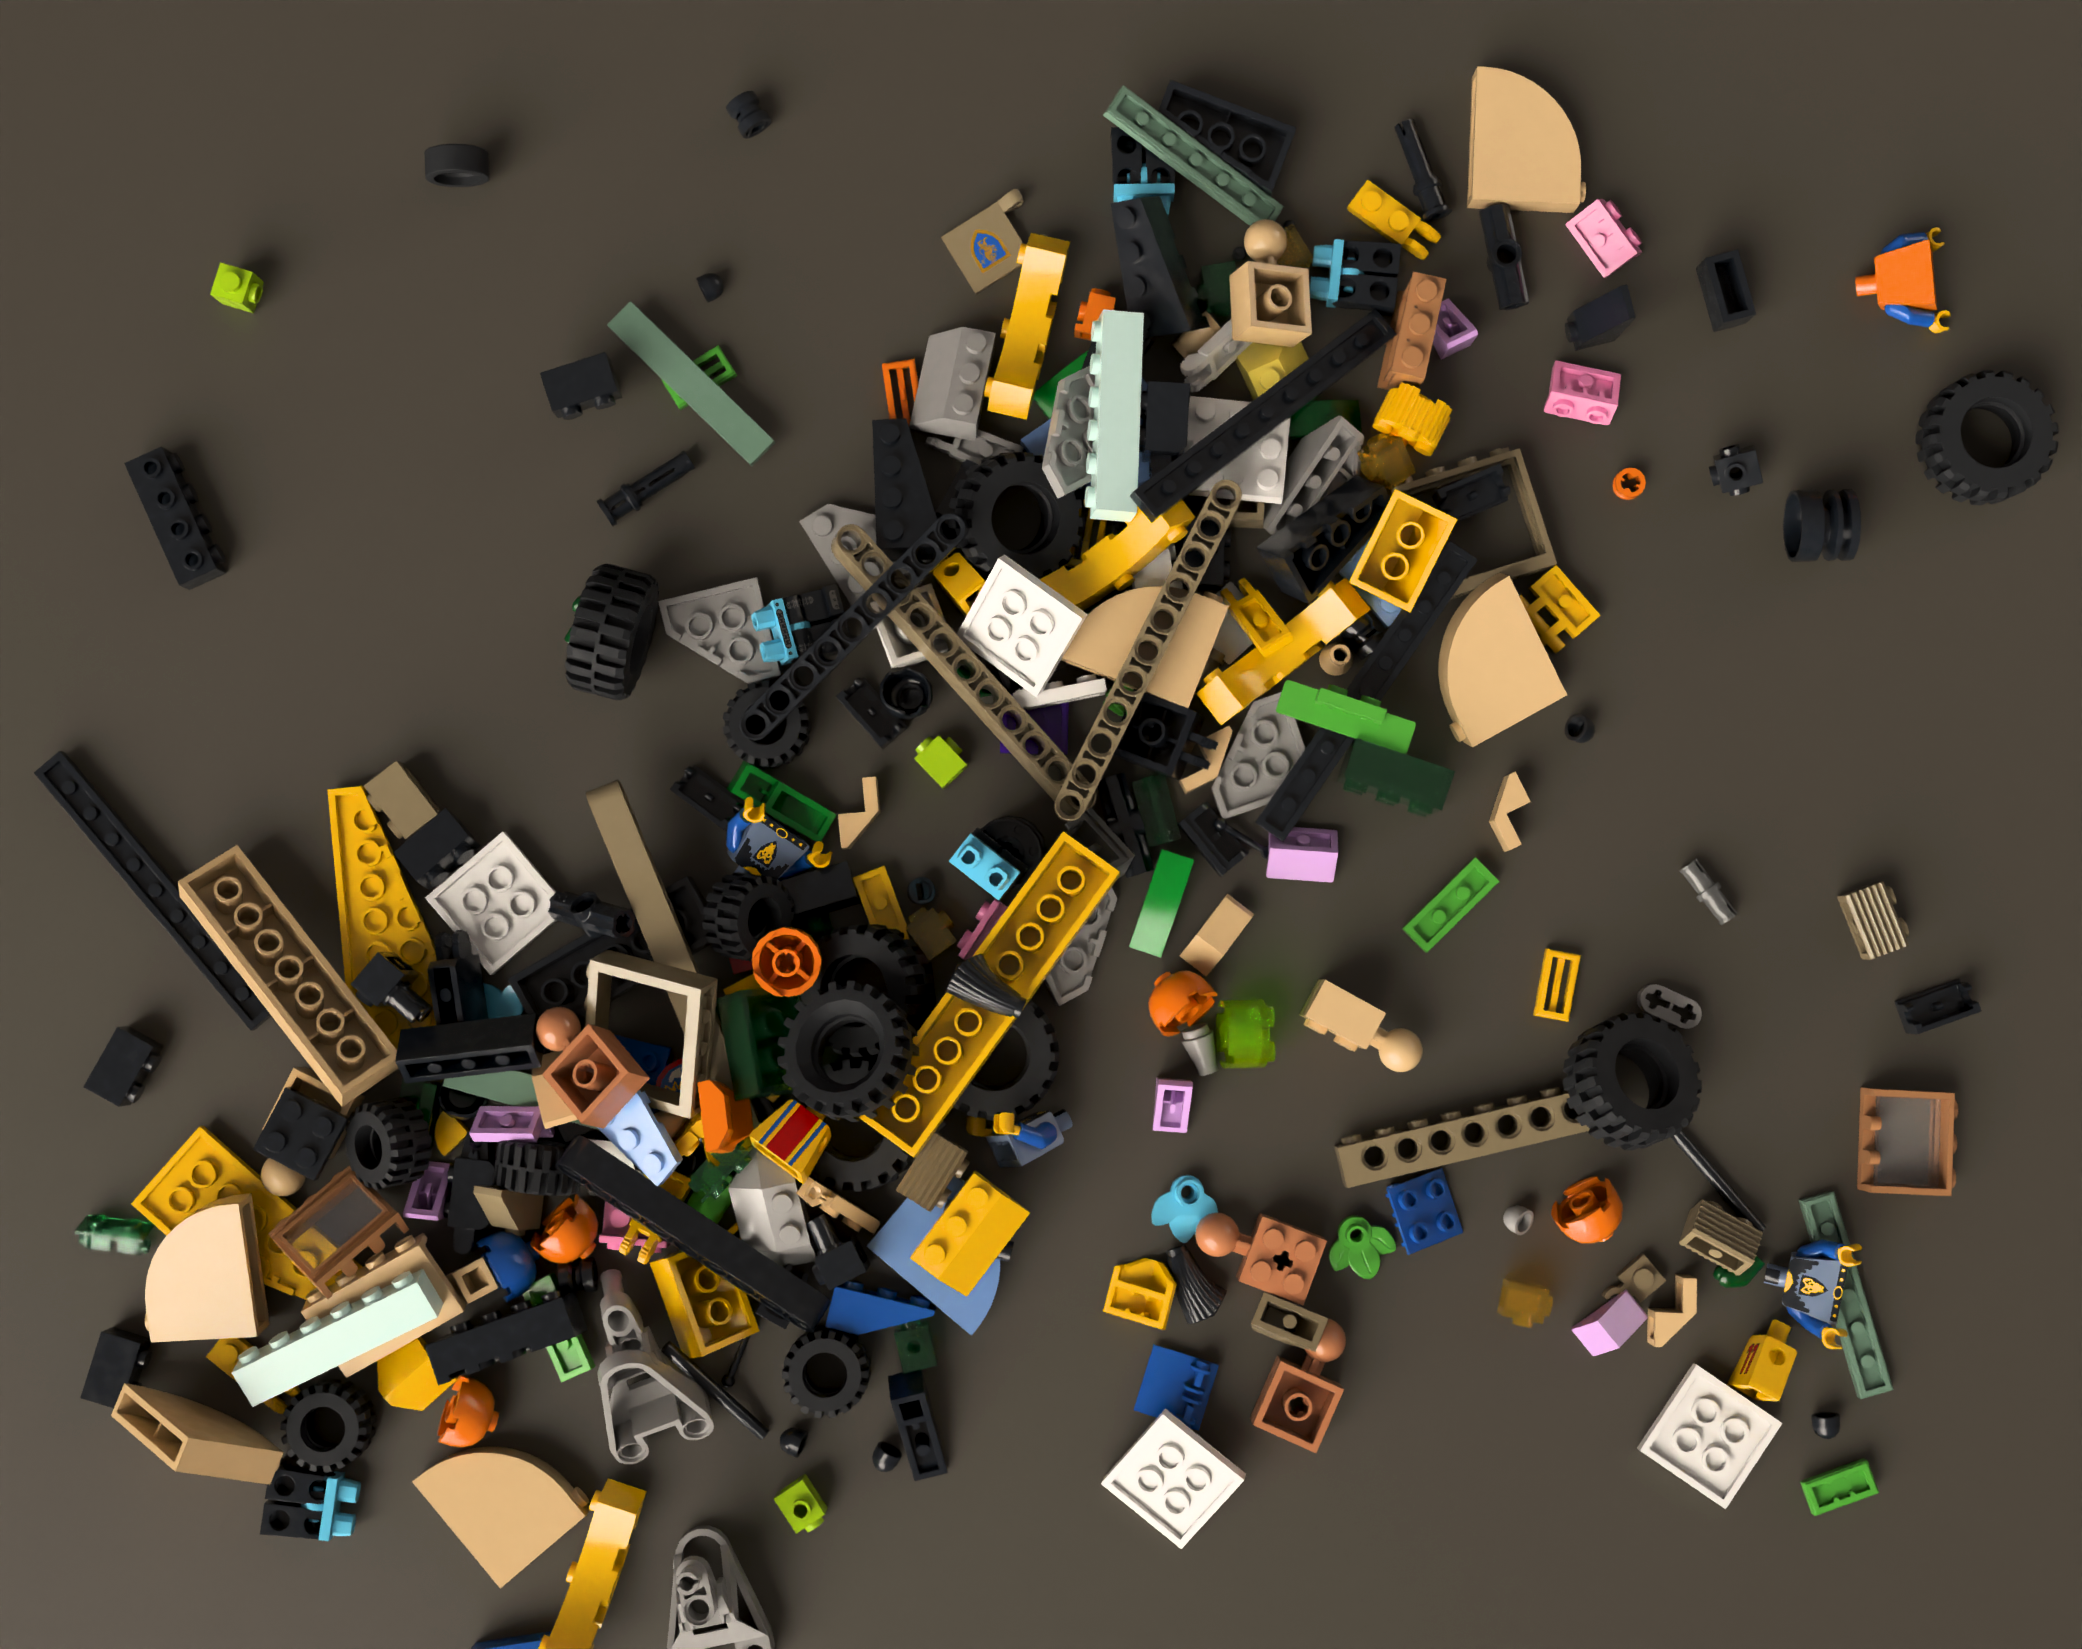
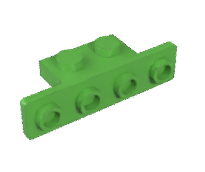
M1291 680L1285 681L1276 707L1277 713L1402 755L1407 753L1416 723L1386 713L1387 709L1380 707L1381 701L1364 695L1361 696L1360 700L1348 697V690L1331 684L1328 685L1327 689L1320 688L1318 690Z

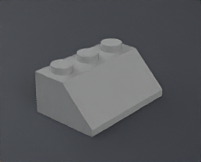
M959 327L929 336L909 429L976 441L985 399L984 390L987 378L990 376L995 352L996 333Z

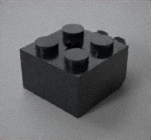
M1148 381L1146 391H1141L1140 418L1144 419V425H1140L1139 452H1142V462H1149L1150 478L1181 456L1187 447L1190 383Z
M1144 693L1113 755L1126 762L1180 781L1187 763L1206 770L1209 768L1210 762L1207 759L1191 755L1195 743L1203 748L1216 750L1218 742L1199 735L1205 720L1199 713ZM1126 711L1124 712V715H1123L1121 721H1123V720L1125 719V717H1126ZM1160 731H1161L1162 734H1161L1160 738L1157 739V740H1154V739L1152 738V737H1153V734H1154L1155 732L1160 733Z

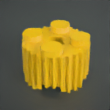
M1401 382L1398 388H1391L1388 391L1372 427L1384 434H1388L1387 441L1396 447L1405 449L1409 444L1417 452L1430 457L1450 421L1449 416L1452 409L1439 399L1434 403L1428 397L1419 394L1421 389Z

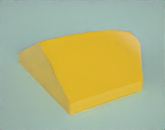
M1143 1258L1127 1264L1114 1266L1103 1312L1165 1330L1177 1284L1165 1263Z
M421 1336L377 1361L378 1391L391 1406L423 1411L457 1379L456 1377L452 1381L438 1386L425 1348L428 1344Z

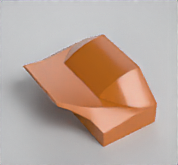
M713 1080L697 1082L706 1152L722 1154L733 1152L737 1144L748 1137L754 1130L750 1098L731 1090L722 1082Z

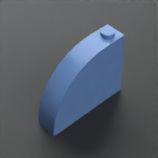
M953 1176L946 1187L952 1191L948 1199L953 1200L965 1184L962 1178L958 1179ZM906 1198L871 1239L867 1247L972 1336L986 1317L996 1295L1001 1260H994L967 1297L941 1282L914 1262L910 1256L943 1213L945 1204L941 1209L935 1206L929 1212L914 1201Z

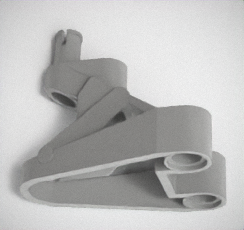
M610 1269L603 1272L600 1276L604 1294L600 1302V1308L608 1341L605 1346L607 1357L600 1364L597 1375L601 1389L609 1449L619 1463L635 1464L648 1456V1435L676 1426L683 1438L700 1440L713 1432L714 1424L709 1398L705 1390L661 1352L649 1326H643L642 1317L630 1296L624 1293L621 1272L616 1269ZM644 1373L652 1376L631 1385L627 1381ZM611 1388H613V1389H612V1393H611V1398H610V1401H609L608 1391H609Z
M710 1525L697 1526L690 1529L679 1541L673 1559L674 1574L667 1649H706L734 1643L735 1649H748L752 1645L761 1646L763 1649H775L772 1627L728 1537L720 1529ZM708 1536L720 1544L723 1577H719L716 1581L709 1563L702 1557L689 1556L684 1559L685 1546L692 1538ZM737 1584L758 1630L739 1619ZM697 1599L704 1600L709 1606V1612L705 1614L697 1613L692 1607V1601ZM726 1623L728 1626L720 1629L694 1633V1630L699 1628Z

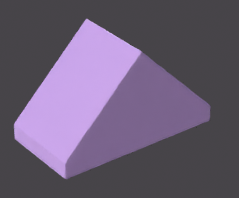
M1449 298L1441 303L1433 345L1441 360L1471 346L1478 336L1475 326Z
M1156 1077L1153 1117L1154 1131L1187 1133L1193 1082L1191 1080Z
M429 1161L428 1169L424 1170V1175L412 1183L403 1211V1217L436 1221L445 1218L443 1214L446 1197H451L452 1183H448L450 1163Z
M1625 1289L1574 1325L1571 1330L1591 1355L1596 1356L1619 1349L1646 1321L1648 1315L1628 1290Z

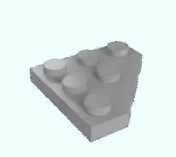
M1090 366L1060 380L1057 386L1042 470L1058 499L1091 482V474L1086 473L1087 455L1092 453V441L1087 439L1089 420H1093L1094 408L1088 405L1090 387H1095V375L1090 374Z
M826 504L799 522L852 606L866 591L836 559L831 550V543L838 531L843 526L849 524L862 528L876 543V515ZM845 536L841 538V543L846 549L855 550L857 548L856 542L851 537ZM922 560V561L925 562V563H928V562L931 561V560ZM872 562L864 563V568L869 575H879V568L876 564ZM899 568L904 576L910 574L906 569Z
M757 577L658 601L666 634L747 684L782 676L778 661L763 662L760 652V644L762 642L773 640L771 630L766 629L756 632L752 623L751 615L765 607Z
M1281 692L1252 703L1222 764L1218 777L1211 787L1220 816L1224 819L1267 805L1306 749L1296 720L1276 712Z
M1112 887L1044 980L1057 1006H1061L1089 990L1093 978L1091 977L1097 957L1100 956L1107 931L1105 930L1111 911H1114L1117 897Z

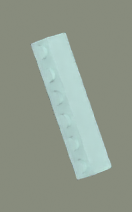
M1103 309L1098 320L1092 323L1091 341L1096 342V354L1092 353L1090 374L1095 375V387H1090L1088 405L1094 408L1093 420H1089L1087 439L1092 441V453H1088L1086 460V473L1091 474V486H1087L1085 491V507H1090V519L1131 522L1137 513V505L1130 495L1138 488L1144 313Z
M423 1269L413 1274L410 1271L404 1272L397 1276L391 1285L382 1289L380 1286L373 1287L366 1291L360 1300L352 1304L349 1301H345L334 1307L329 1315L321 1319L318 1316L312 1317L302 1323L299 1327L300 1329L290 1334L287 1331L277 1334L264 1347L258 1349L257 1346H253L245 1350L238 1356L239 1360L232 1371V1375L251 1406L254 1407L437 1318L443 1302Z

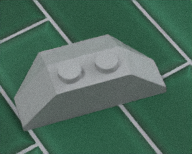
M1338 415L1303 437L1286 461L1282 504L1264 502L1263 528L1271 535H1274L1355 475L1360 476L1361 445H1363L1364 435L1344 417Z
M752 1146L728 1185L741 1240L783 1267L788 1264L794 1266L813 1262L817 1255V1247L806 1224L809 1221L806 1203L796 1194L797 1190L801 1187V1182Z

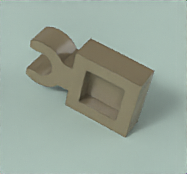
M1641 1253L1616 1274L1622 1283L1618 1286L1607 1287L1603 1291L1602 1296L1607 1300L1612 1295L1620 1294L1627 1289L1632 1297L1634 1296L1641 1303L1666 1282V1279L1649 1259Z

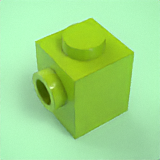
M220 262L210 295L223 305L254 313L257 303H259L262 297L264 282L251 271Z
M939 735L934 740L929 736L915 749L918 753L914 758L915 761L943 790L968 767L958 756L962 749L950 737L944 741Z
M803 1474L776 1493L774 1501L796 1534L804 1528L809 1533L825 1521L822 1516L826 1514L828 1507L806 1474Z

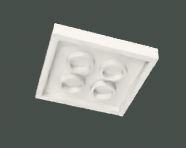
M1190 396L1187 447L1184 449V453L1251 402ZM1290 418L1189 495L1208 497L1217 482L1228 479L1239 485L1242 491L1241 500L1282 504ZM1222 489L1216 492V498L1234 499L1233 494L1229 490Z
M1004 554L998 558L957 635L971 650L1037 697L1044 690L1088 614Z
M504 831L425 897L454 932L462 929L465 932L467 931L470 938L469 941L471 942L472 954H479L480 963L490 975H494L557 921L548 912L550 908L549 899L556 891Z
M1693 1363L1637 1449L1726 1509L1782 1425V1422Z
M1164 1409L1105 1475L1101 1484L1182 1549L1245 1480L1246 1473L1167 1409Z

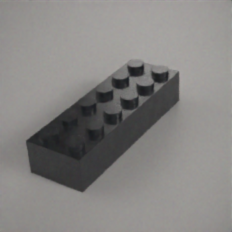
M686 876L665 888L692 954L712 944L707 942L705 937L707 930L703 929L702 922L705 921V915L702 914L703 907H707V903L693 878ZM635 919V930L628 938H614L604 934L593 938L585 934L507 980L527 1014L536 1013L539 1019L541 1014L550 1008L565 1007L573 1011L580 1020L586 1017V1010L584 1009V1001L588 993L586 971L590 959L606 950H612L653 962L654 960L638 921ZM612 976L610 1002L638 987L641 983Z

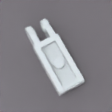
M1230 319L1198 350V353L1188 355L1180 363L1182 375L1188 376L1184 379V383H1190V391L1192 393L1200 391L1237 359V356L1251 345L1252 342L1232 340V321Z
M1096 674L1076 678L1077 684L1064 686L1063 681L1047 683L1042 693L1037 697L1025 688L1017 690L1013 693L1012 697L1024 710H1032L1105 695L1107 689L1104 678L1097 679Z

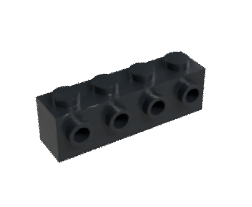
M161 446L124 463L179 586L191 590L226 574L222 565L226 562L225 556L217 544L213 545L208 534L212 532L211 525L203 513L199 514L195 505L199 501L198 496L190 483L186 484L182 476L185 468L177 453H172Z
M536 1013L401 1029L395 1062L405 1083L540 1068L542 1066L544 1046L540 1043L536 1034L538 1017Z

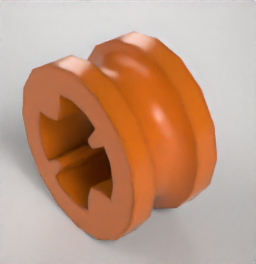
M1631 467L1625 468L1613 479V491L1617 497L1623 500H1631L1643 492L1646 480L1640 470ZM1623 476H1627L1629 480H1636L1637 484L1633 487L1636 490L1635 492H1631L1629 488H1622L1621 483L1625 481L1622 478Z

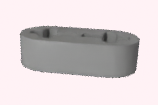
M1657 984L1646 985L1637 994V1004L1644 1013H1648L1655 1018L1659 1017L1670 1025L1682 1029H1690L1698 1025L1701 1020L1702 1011L1697 1002ZM1655 991H1658L1657 997L1667 1002L1665 1007L1653 1005L1652 1008H1649L1650 1001L1646 999V995L1654 994ZM1689 1005L1688 1011L1693 1014L1692 1018L1684 1019L1683 1022L1680 1021V1014L1671 1011L1673 1006L1685 1008Z

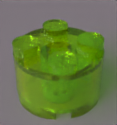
M1263 999L1220 1000L1218 1006L1223 1007L1224 1011L1223 1013L1216 1014L1217 1052H1224L1225 1060L1219 1061L1223 1069L1264 1068L1267 1062H1274L1276 1055L1274 1041H1270L1269 1028L1274 1027L1275 1023L1273 1007H1266Z

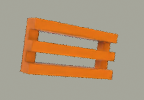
M915 359L883 363L882 370L889 418L897 419L890 370L896 369L903 419H907L909 426L911 420L903 368L910 369L915 402L919 384Z

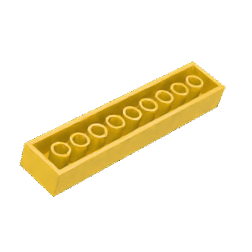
M1063 831L973 956L983 954L991 971L1000 980L1021 994V997L1027 999L1023 1007L1024 1009L1119 878L1120 871ZM946 992L918 1030V1036L912 1039L913 1044L919 1047V1056H912L911 1064L917 1068L915 1076L907 1074L903 1081V1084L909 1087L906 1093L903 1094L897 1091L891 1097L895 1105L890 1109L883 1105L876 1109L878 1116L870 1119L866 1115H861L859 1118L910 1156L916 1158L1017 1018L991 1012Z

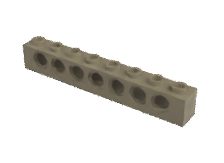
M1552 1087L1539 1091L1541 1097L1527 1099L1526 1094L1507 1098V1105L1494 1107V1103L1490 1102L1474 1106V1112L1461 1115L1460 1110L1440 1114V1121L1428 1123L1427 1118L1407 1122L1408 1128L1395 1131L1394 1126L1383 1127L1374 1130L1375 1136L1362 1139L1361 1134L1345 1136L1341 1138L1342 1144L1334 1145L1343 1185L1346 1188L1574 1135L1589 1131L1590 1129L1586 1125H1580L1575 1118L1578 1114L1572 1118L1566 1116L1564 1106L1567 1099L1570 1098L1569 1092H1561L1560 1087ZM1542 1107L1546 1112V1120L1543 1124L1535 1126L1531 1121V1113L1535 1108ZM1503 1115H1510L1513 1119V1128L1508 1133H1501L1498 1129V1120ZM1475 1122L1480 1127V1135L1476 1140L1468 1141L1465 1138L1464 1130L1468 1124ZM1443 1130L1447 1135V1143L1443 1148L1435 1149L1431 1144V1137L1436 1131ZM1410 1138L1414 1143V1151L1410 1156L1401 1157L1398 1153V1144L1401 1140ZM1377 1146L1381 1150V1159L1378 1163L1369 1165L1364 1159V1154L1369 1147Z

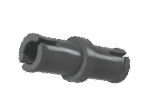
M1698 858L1679 870L1698 894L1696 896L1699 902L1703 901L1718 920L1720 926L1739 913L1720 890L1721 884L1718 881H1713L1700 864Z

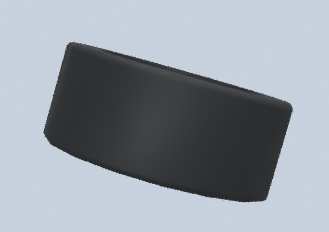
M442 144L430 147L424 151L425 179L432 184L446 187H472L489 181V152L484 148L467 144Z

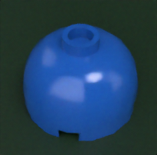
M499 1231L476 1241L478 1248L485 1246L487 1252L483 1253L481 1257H485L500 1286L497 1289L503 1288L508 1292V1294L503 1296V1299L508 1303L528 1291L535 1282L537 1275L535 1261L540 1259V1256L531 1247V1240L525 1243L520 1236Z

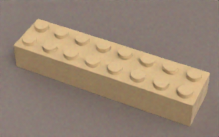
M238 845L178 881L180 898L341 1107L399 1069L395 1062L396 1048Z

